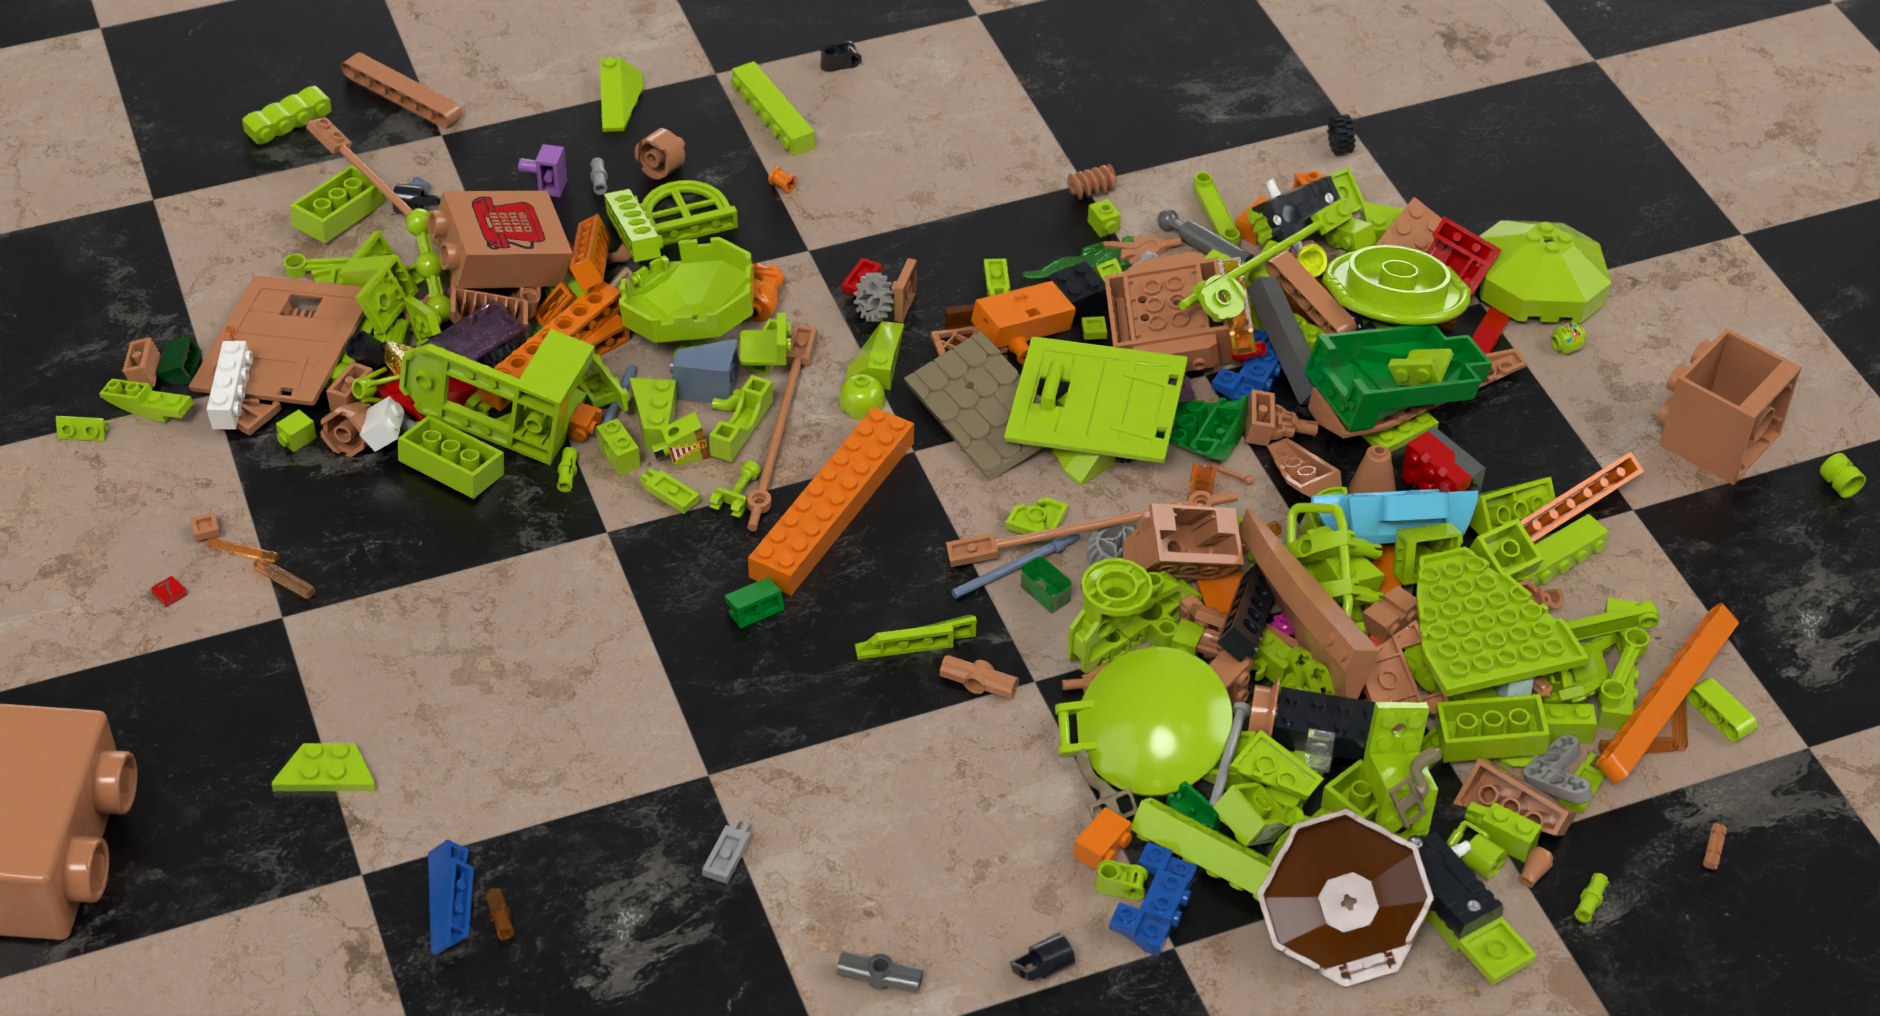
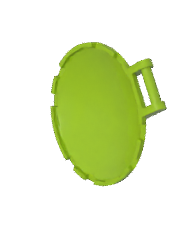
M1169 647L1142 648L1116 658L1094 677L1086 689L1082 701L1055 705V714L1058 715L1060 734L1058 756L1073 757L1076 756L1077 751L1085 749L1089 755L1091 766L1103 780L1122 790L1130 788L1134 795L1147 797L1166 796L1170 792L1173 794L1178 793V788L1182 782L1186 781L1193 786V783L1208 775L1221 760L1220 757L1225 750L1233 723L1231 701L1224 683L1217 673L1200 658L1188 652ZM1077 714L1079 743L1076 744L1070 743L1069 715Z

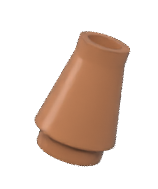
M1535 847L1534 850H1530L1519 881L1527 887H1533L1553 866V855L1542 847Z

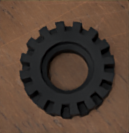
M1348 114L1330 116L1328 119L1329 123H1327L1329 128L1327 134H1329L1328 141H1330L1331 151L1333 154L1353 152L1355 148L1354 142H1356L1354 135L1356 133L1351 116Z
M512 339L489 349L487 352L479 355L478 358L481 364L494 369L498 363L505 360L520 346L516 339Z

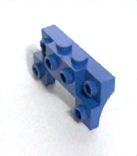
M1248 326L1240 340L1264 341L1267 347L1266 355L1247 360L1239 374L1221 368L1212 381L1211 389L1219 391L1231 400H1240L1242 395H1248L1249 398L1252 389L1271 392L1275 378L1281 376L1283 368L1267 333L1263 330Z
M1147 842L1138 865L1143 866L1149 873L1155 875L1154 880L1140 909L1121 902L1118 903L1109 922V929L1131 939L1144 952L1159 957L1172 927H1178L1182 917L1180 910L1182 906L1187 907L1191 897V891L1189 890L1196 877L1197 865L1172 857L1173 850Z

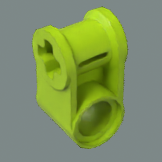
M1104 860L1097 867L1095 888L1103 895L1139 901L1145 896L1143 887L1144 881L1148 878V871L1140 865Z

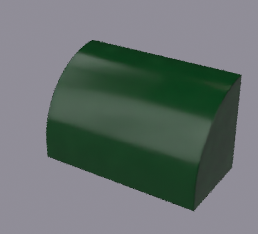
M190 335L165 342L156 372L159 378L175 385L191 383L195 376L202 350Z

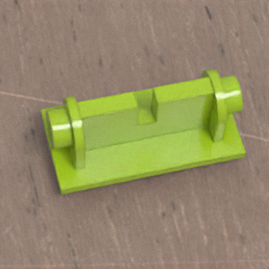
M56 416L57 439L105 441V431L108 430L109 423L104 421V418Z

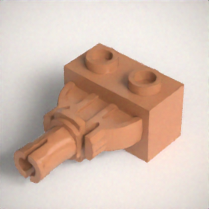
M1251 390L1245 421V443L1267 446L1270 440H1278L1283 437L1293 438L1295 433L1316 436L1318 421L1298 419L1295 412H1289L1282 406L1275 404V393Z

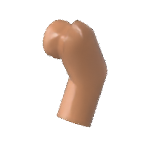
M622 243L617 252L608 253L607 264L627 262L631 258L624 243Z

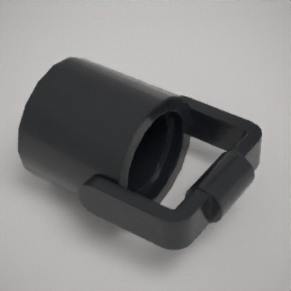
M395 184L393 190L412 210L417 208L424 209V205H440L442 196L425 195L424 186ZM393 204V210H394V212L402 213V212Z
M359 330L350 337L345 350L348 357L355 360L358 364L372 368L373 372L384 367L388 369L398 362V358H401V356H398V352H400L398 348H393V345L390 343L382 342L364 330ZM387 351L393 354L392 356L386 358Z
M1056 933L1030 946L1028 953L1012 960L1010 965L1015 975L1028 981L1039 977L1047 979L1075 964V956L1065 936L1061 933ZM1032 963L1034 968L1029 970L1024 966Z

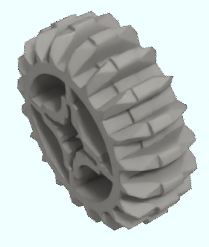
M1124 524L1092 531L1087 541L1086 556L1089 559L1090 566L1104 559H1124V541L1128 534L1137 528L1136 525L1130 527Z

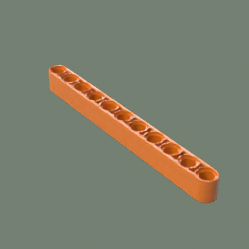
M1723 603L1714 606L1704 616L1596 761V766L1612 784L1620 782L1631 772L1739 624V621Z

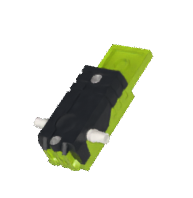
M1347 167L1283 194L1278 190L1274 178L1268 180L1265 183L1270 192L1269 196L1271 199L1246 211L1249 215V222L1253 224V231L1257 233V240L1264 249L1269 240L1280 243L1312 224L1313 221L1310 218L1312 215L1341 198L1351 213L1360 210L1362 201L1365 202L1350 167ZM1301 241L1293 245L1297 254L1304 247Z
M1436 831L1429 835H1412L1409 837L1408 841L1417 845L1435 901L1426 920L1455 952L1461 950L1492 985L1497 984L1536 961L1537 954L1502 917L1503 904L1494 898V894L1489 889H1486L1485 884L1481 880H1477V876L1461 860V856L1471 851V845L1468 841L1465 840L1460 844L1449 847Z

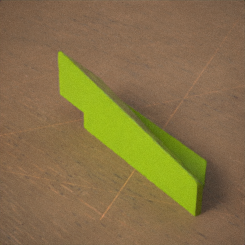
M966 615L919 628L876 633L868 641L855 644L857 659L953 647V639L976 637V616Z

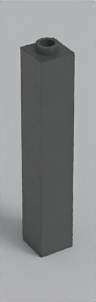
M1258 277L1247 289V292L1299 405H1309L1315 385L1305 374L1304 370L1311 350L1277 277Z

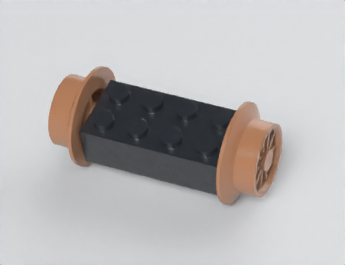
M1277 678L1272 687L1255 685L1248 731H1256L1258 733L1262 730L1271 737L1273 725H1275L1273 739L1286 749L1352 760L1361 759L1363 761L1375 702L1281 687L1279 704H1277L1280 678ZM1389 696L1388 702H1394L1393 697ZM1397 724L1392 728V731L1400 730L1404 724Z

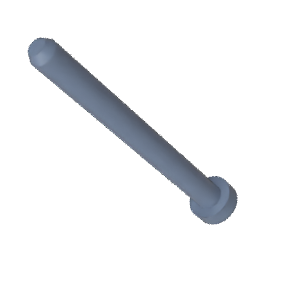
M635 365L628 366L620 383V386L626 388V390L630 386L629 377L633 378L637 370ZM616 402L611 403L602 424L615 419L620 408ZM595 429L594 435L597 438V431Z

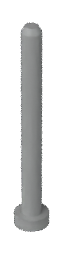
M1235 702L1232 708L1235 716L1209 801L1212 806L1223 795L1230 771L1228 768L1234 757L1244 719L1251 712V706L1244 702Z

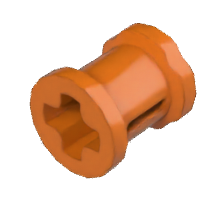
M775 167L770 172L768 181L773 186L781 187L785 193H790L797 184V177L783 172L780 167Z
M1019 336L1010 343L1008 349L1010 352L1015 353L1017 361L1024 365L1029 345L1024 336Z

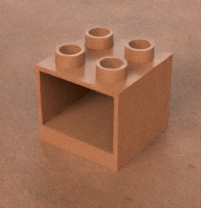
M1726 328L1713 342L1703 339L1698 344L1691 357V365L1689 367L1678 364L1668 378L1666 389L1674 392L1673 397L1669 398L1662 406L1657 422L1664 425L1660 446L1734 485L1781 435L1802 367Z

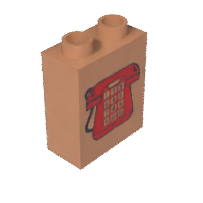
M443 191L439 209L431 210L428 216L429 234L432 238H439L441 243L439 254L441 267L443 270H451L457 289L556 287L561 281L564 282L573 253L548 191Z

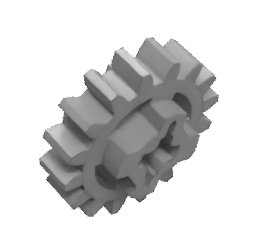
M866 273L865 276L860 277L861 283H856L858 291L854 292L856 296L854 304H858L856 311L862 312L861 318L866 319L867 322H881L882 318L888 317L887 312L892 311L890 303H894V300L891 299L894 291L890 290L892 283L886 282L887 276H882V273Z

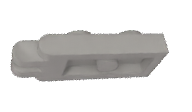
M735 819L731 826H725L702 869L704 877L728 884L751 840L752 833H749L750 823L745 822L741 830L739 829L741 820Z

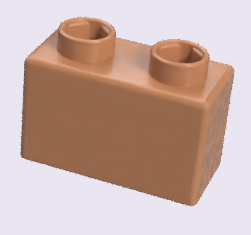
M0 704V936L64 940L71 933L80 903H96L105 890L109 870L108 846L102 837L110 814L125 815L133 804L137 787V764L133 753L116 750L107 716L102 711Z

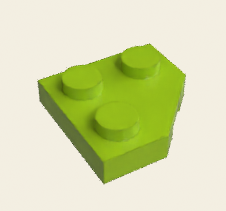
M1045 497L1038 499L1037 503L1025 506L1024 503L1016 505L1005 522V529L1024 535L1058 528L1068 512V504ZM1052 539L1043 540V541L1049 543V541L1052 540Z

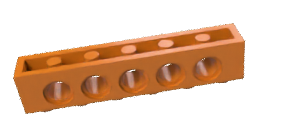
M599 214L578 223L569 268L582 291L588 288L590 290L596 289L602 284L604 279L611 235Z

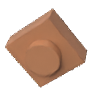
M215 512L190 518L196 541L220 536Z

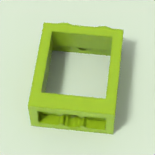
M1451 522L1397 529L1392 574L1403 585L1417 583L1418 565L1414 566L1416 543L1443 539L1442 551L1460 548L1463 544L1462 532Z

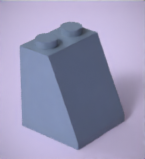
M736 339L677 350L675 359H671L670 373L674 375L671 380H676L677 400L712 403L713 398L727 399L733 395L739 374Z

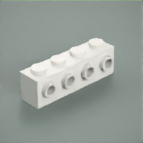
M246 341L222 342L207 406L212 429L237 428L238 419L241 415L242 401L245 398L246 383L249 380V370L253 363V353L248 349Z

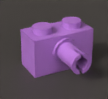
M543 144L536 160L520 158L519 172L537 174L539 191H548L549 196L560 197L567 182L564 147Z

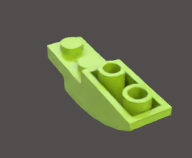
M111 379L99 393L101 398L127 412L166 423L170 417L182 418L194 404L191 396L153 391L148 383Z

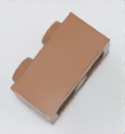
M1194 594L1181 600L1179 623L1181 619L1196 623L1190 613L1193 603L1203 604Z

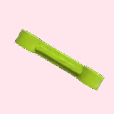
M295 253L285 257L283 263L286 275L297 279L305 276L311 270L346 265L351 257L306 259L304 255Z
M1632 627L1625 631L1622 641L1623 652L1611 679L1605 680L1601 684L1598 700L1603 706L1616 709L1623 705L1627 693L1625 684L1637 657L1644 655L1649 645L1650 636L1644 629ZM1629 639L1639 640L1643 644H1634ZM1613 691L1619 694L1620 696L1612 697L1606 694L1605 692Z

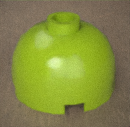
M856 374L847 378L842 384L839 393L841 411L844 413L845 410L850 414L851 418L863 419L873 406L883 410L885 406V392L880 381L869 374Z

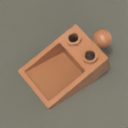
M1223 649L1209 666L1224 683L1233 708L1235 702L1245 703L1249 696L1248 682L1251 677L1249 672L1253 669V660L1246 656L1239 662Z

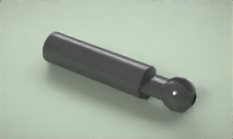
M1166 209L1158 215L1157 222L1163 230H1177L1184 242L1206 254H1209L1214 249L1243 263L1254 258L1253 254L1192 220L1183 223L1179 220L1178 214L1174 210Z

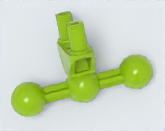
M417 208L407 215L405 226L412 235L416 236L420 256L415 263L405 268L417 288L428 286L430 299L427 301L426 306L437 311L441 318V323L450 320V298L444 295L441 284H450L451 270L442 269L440 256L433 250L428 230V216L430 212Z

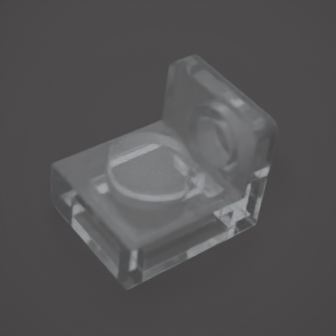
M1309 729L1304 763L1314 771L1326 773L1330 771L1335 733Z

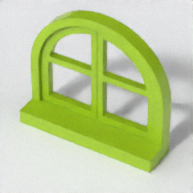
M682 180L666 183L652 190L642 202L643 211L647 212L648 219H651L653 227H656L658 235H661L663 245L738 228L735 206H730L725 196L718 189L703 182ZM680 193H696L709 198V200L686 205ZM672 195L677 207L652 213L655 205L660 200ZM714 204L717 207V210L692 216L689 210ZM681 213L683 217L656 224L654 221L655 218Z

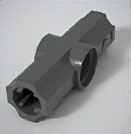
M844 950L840 954L837 967V975L866 981L876 990L893 987L918 993L924 973L923 968L892 962V959L886 954L878 953L870 957Z

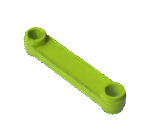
M1198 172L1193 179V190L1215 234L1240 246V232L1211 174L1208 172Z
M1642 601L1634 607L1571 620L1566 623L1579 641L1625 631L1632 627L1653 628L1659 623V613L1654 602Z

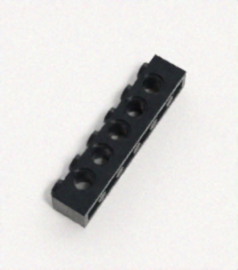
M1257 563L1240 578L1217 643L1239 662L1246 656L1251 658L1259 649L1257 644L1263 637L1261 633L1267 626L1265 621L1270 616L1269 610L1274 605V595Z

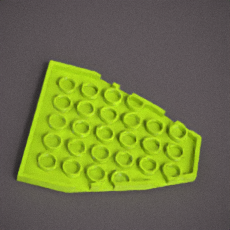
M1461 547L1419 557L1416 608L1423 659L1445 697L1588 664V655L1562 618L1556 620L1548 613L1549 608L1544 603L1538 605L1531 599L1532 593L1504 571L1500 572V574L1489 567L1490 562L1478 557L1469 548Z

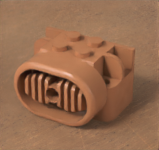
M1183 502L1171 504L1151 503L1149 504L1150 511L1140 516L1139 527L1128 534L1123 544L1124 559L1137 563L1148 573L1167 571L1177 581L1185 580L1187 583L1194 579H1218L1244 565L1236 508L1204 506L1203 503L1184 505Z

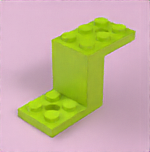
M374 231L339 272L346 285L363 287L355 296V299L377 334L385 333L406 306L403 298L411 295L414 297L419 291L399 256L394 254L381 231Z
M1375 702L1362 764L1363 773L1379 805L1375 824L1391 831L1404 840H1408L1412 835H1428L1438 788L1427 766L1422 771L1429 785L1428 793L1423 800L1427 812L1400 834L1395 832L1404 827L1388 791L1407 776L1411 777L1410 765L1412 760L1420 753L1430 708L1427 702ZM1397 724H1404L1400 730L1392 731V728ZM1408 783L1397 790L1396 796L1399 801L1410 793ZM1414 803L1405 811L1407 820H1410L1419 812L1417 803Z

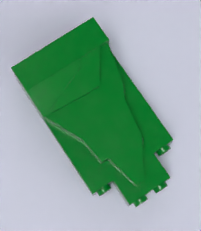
M1435 324L1409 325L1318 335L1304 372L1348 430L1356 431L1373 429L1377 420L1405 410L1407 407L1474 399L1481 382H1485L1492 362L1469 335L1445 337ZM1412 350H1452L1453 356L1441 383L1397 386L1388 367L1391 359H1407L1409 352Z

